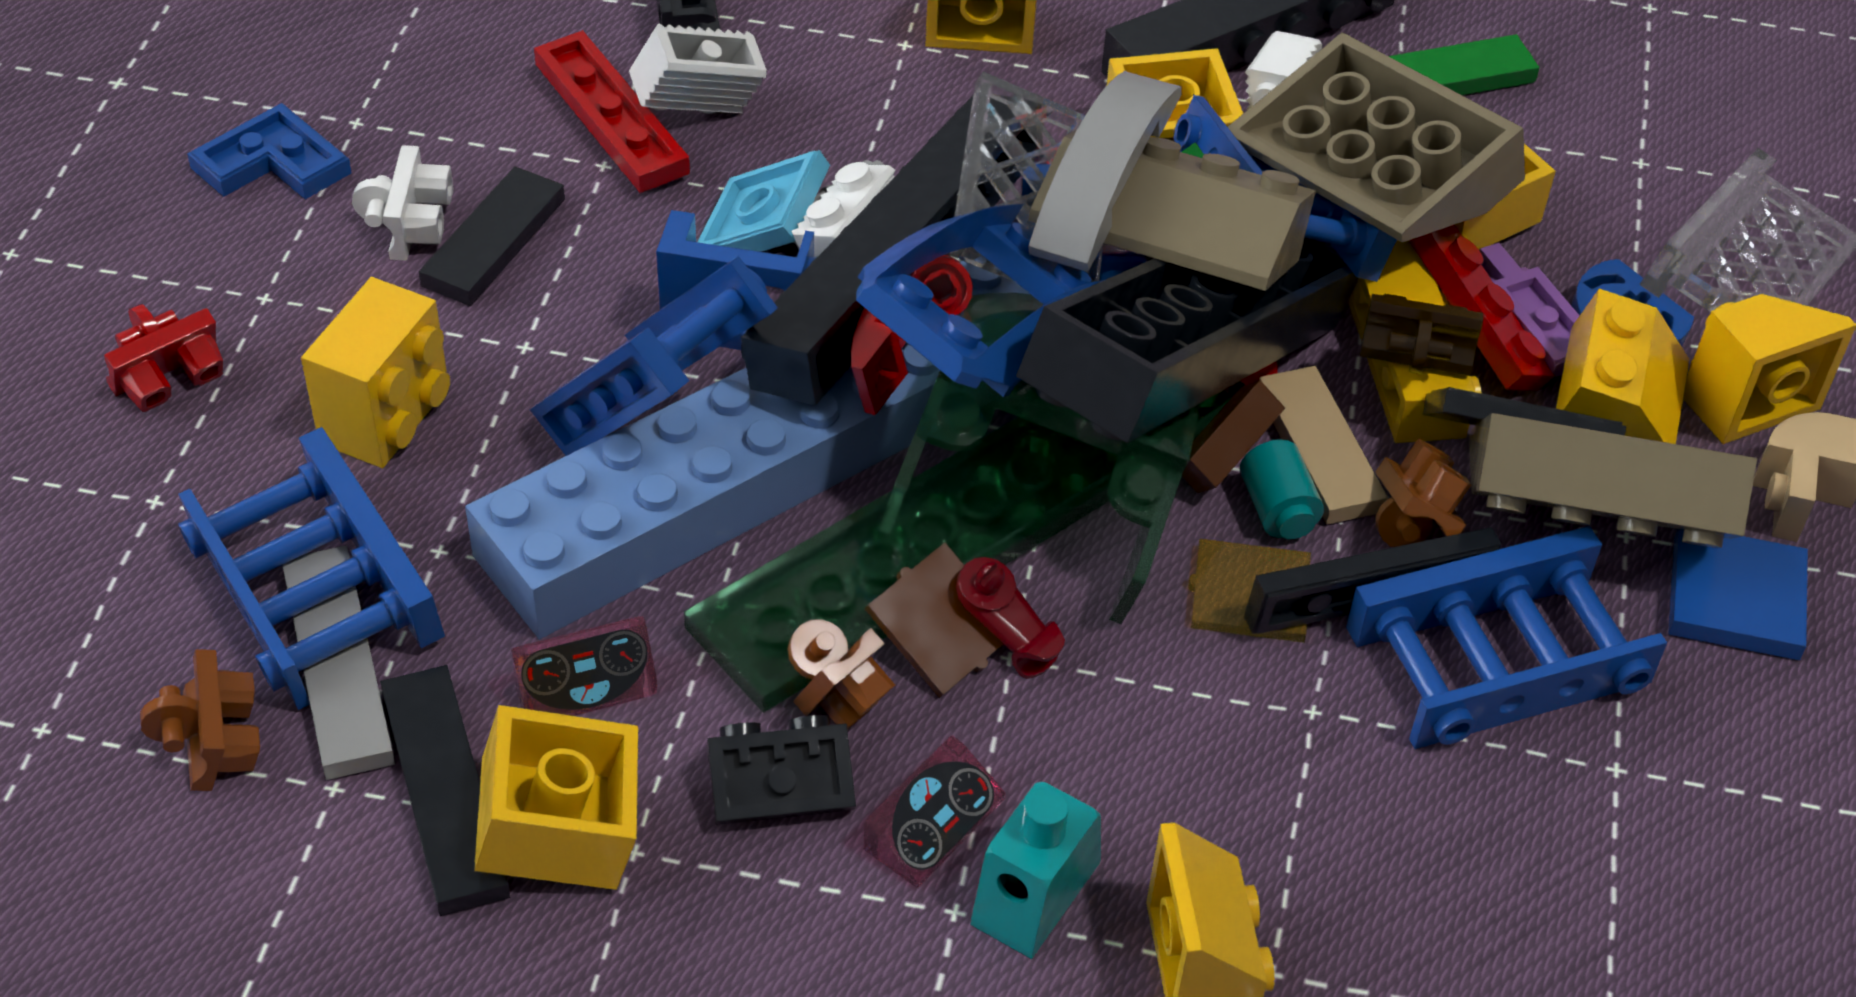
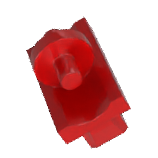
M143 304L129 308V318L133 327L116 334L115 339L119 348L104 354L110 376L106 377V382L115 396L126 393L142 412H147L164 404L172 396L171 386L164 374L182 366L194 386H202L221 377L223 374V359L216 343V321L207 308L181 320H178L173 310L153 317L148 308Z

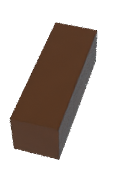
M1261 380L1242 386L1172 466L1197 493L1217 488L1284 411V405Z

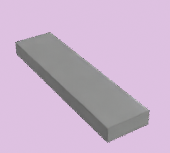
M347 545L304 554L283 564L287 589L349 560ZM356 586L293 616L297 641L299 642L360 612L361 607ZM366 638L304 669L326 780L395 765L368 639Z

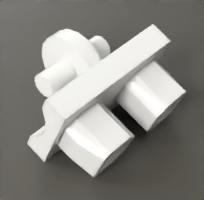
M402 145L393 180L387 176L379 175L374 179H366L356 186L352 197L354 210L364 218L368 226L379 227L384 223L392 232L393 236L389 248L390 260L407 261L412 243L441 244L444 232L443 209L441 205L429 204L450 205L453 195L451 167L447 165L422 164L419 146Z

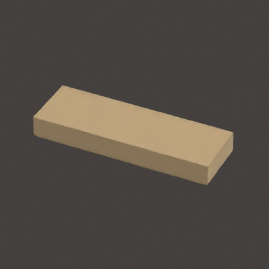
M1311 366L1259 377V380L1285 407L1284 411L1273 423L1282 440L1291 441L1298 447L1323 502L1324 513L1322 517L1326 525L1377 514L1379 507L1388 497L1317 367Z

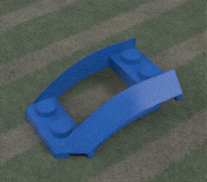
M1024 204L988 207L929 225L880 254L864 266L858 276L862 282L857 289V302L954 382L977 389L983 380L1002 397L1009 396L1015 385L1022 381L1016 377V374L1043 307L1101 282H1091L1090 276L1083 270L1029 255L1028 246L1033 230L1021 223L1013 222ZM972 247L1041 302L1043 306L1027 316L988 347L981 341L983 335L973 323L961 316L946 313L932 301V291L924 283L909 276V274L945 254Z

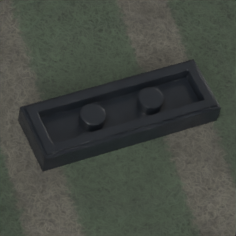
M514 166L418 271L421 287L471 306L565 200L564 185Z
M1451 387L1427 393L1423 415L1475 426L1491 413L1619 435H1625L1626 426L1622 425L1623 422Z

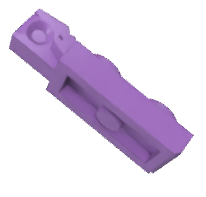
M1500 243L1480 248L1479 251L1484 260L1481 265L1493 283L1503 288L1511 297L1514 303V315L1524 330L1533 334L1542 344L1546 353L1543 359L1555 377L1561 376L1571 327L1578 319L1579 314L1539 267L1532 269L1520 268Z

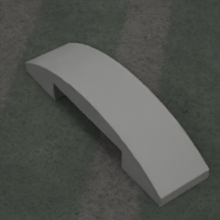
M1123 71L1104 88L1082 120L1056 171L1028 246L1029 255L1086 272L1089 271L1112 227V208L1150 136L1160 137L1181 97V86Z

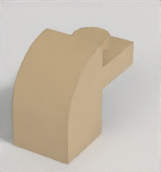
M1803 413L1784 420L1773 430L1753 481V486L1767 489L1765 509L1774 511L1772 537L1797 542L1815 500L1852 508L1856 499V419L1830 413Z

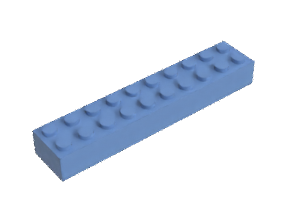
M980 253L960 262L969 273L973 288L969 304L958 316L967 319L981 331L983 335L981 341L988 347L1027 316L1043 306L1041 302ZM907 342L901 350L908 374L876 415L864 412L852 367L843 374L817 405L751 390L747 369L744 368L465 505L472 555L540 640L1003 397L983 380L977 389L954 382ZM1023 380L1015 385L1011 393L1028 385V383Z

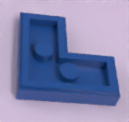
M283 103L187 153L190 168L223 197L270 171L304 199L352 174L349 158Z

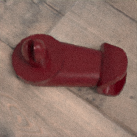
M988 557L974 558L967 562L957 578L956 590L959 601L973 617L1013 652L1012 663L1021 677L1029 679L1042 675L1055 663L1065 644V638L1055 621H1049L1044 625L1016 587L1014 575L1006 565Z

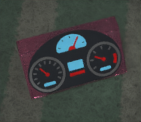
M643 616L511 649L516 690L523 709L576 716L653 696L658 690L646 622Z
M950 736L867 818L864 824L863 850L916 888H919L1005 799L1006 793L969 749L957 738Z

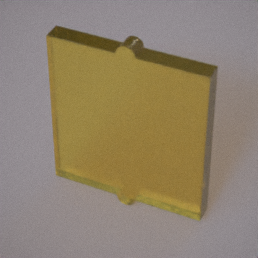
M1199 539L1196 574L1190 576L1188 583L1189 590L1194 592L1191 628L1305 643L1307 624L1252 634L1243 616L1256 575L1310 565L1311 552Z

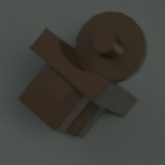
M1372 294L1360 357L1409 365V372L1422 374L1424 368L1471 376L1475 351L1483 324V313L1469 311L1465 307L1445 304L1441 306L1407 300L1406 297L1391 294Z

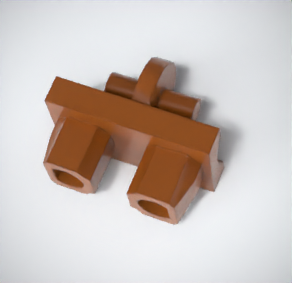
M1417 439L1401 465L1385 457L1375 471L1392 496L1379 507L1376 514V529L1382 540L1390 547L1424 541L1432 529L1433 519L1446 536L1460 534L1466 526L1455 509L1472 484L1464 475L1452 468L1455 462L1448 454L1422 439Z
M818 619L809 620L800 625L790 637L787 648L788 656L794 669L802 676L812 680L793 702L805 716H808L818 706H821L835 724L847 723L848 730L879 703L878 701L895 686L894 682L872 658L885 643L870 628L849 650L847 639L842 630L833 623Z
M195 649L193 655L195 678L185 684L183 695L180 694V689L177 686L167 685L159 690V697L146 703L140 711L141 731L146 737L154 741L163 742V749L171 753L181 751L184 748V740L187 739L191 791H212L218 772L254 770L260 752L259 728L256 725L223 724L222 717H250L254 704V678L252 672L218 670L216 650Z

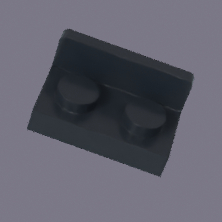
M812 715L789 720V730L761 732V724L756 722L736 723L720 727V737L707 738L706 747L710 767L715 825L854 810L856 801L847 723L830 725L829 716Z

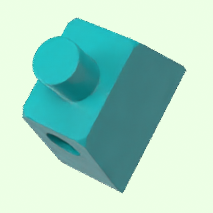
M1046 782L1035 783L988 846L984 855L971 925L1032 959L1100 864L1101 815L1096 809ZM1020 880L1028 890V898H1018Z

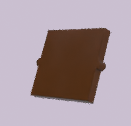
M943 543L913 569L909 567L902 568L897 573L898 581L864 608L939 698L972 670L981 672L988 665L986 658L1003 645L959 601L956 584L958 574L964 567V564L946 543Z

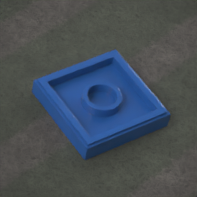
M1677 530L1673 546L1668 635L1800 660L1806 648L1808 549L1744 536L1733 539L1724 538L1722 548L1698 546L1682 542L1684 531Z

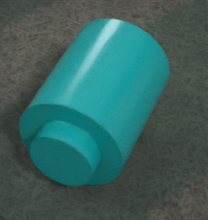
M1272 440L1256 446L1244 456L1240 463V473L1265 532L1272 537L1297 539L1310 533L1322 518L1324 505L1296 444L1288 440Z

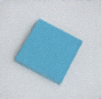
M820 150L811 151L729 178L698 242L758 252L795 242L792 230L799 228L797 224L804 221L803 216L807 215L806 211L813 203L830 167L829 162Z

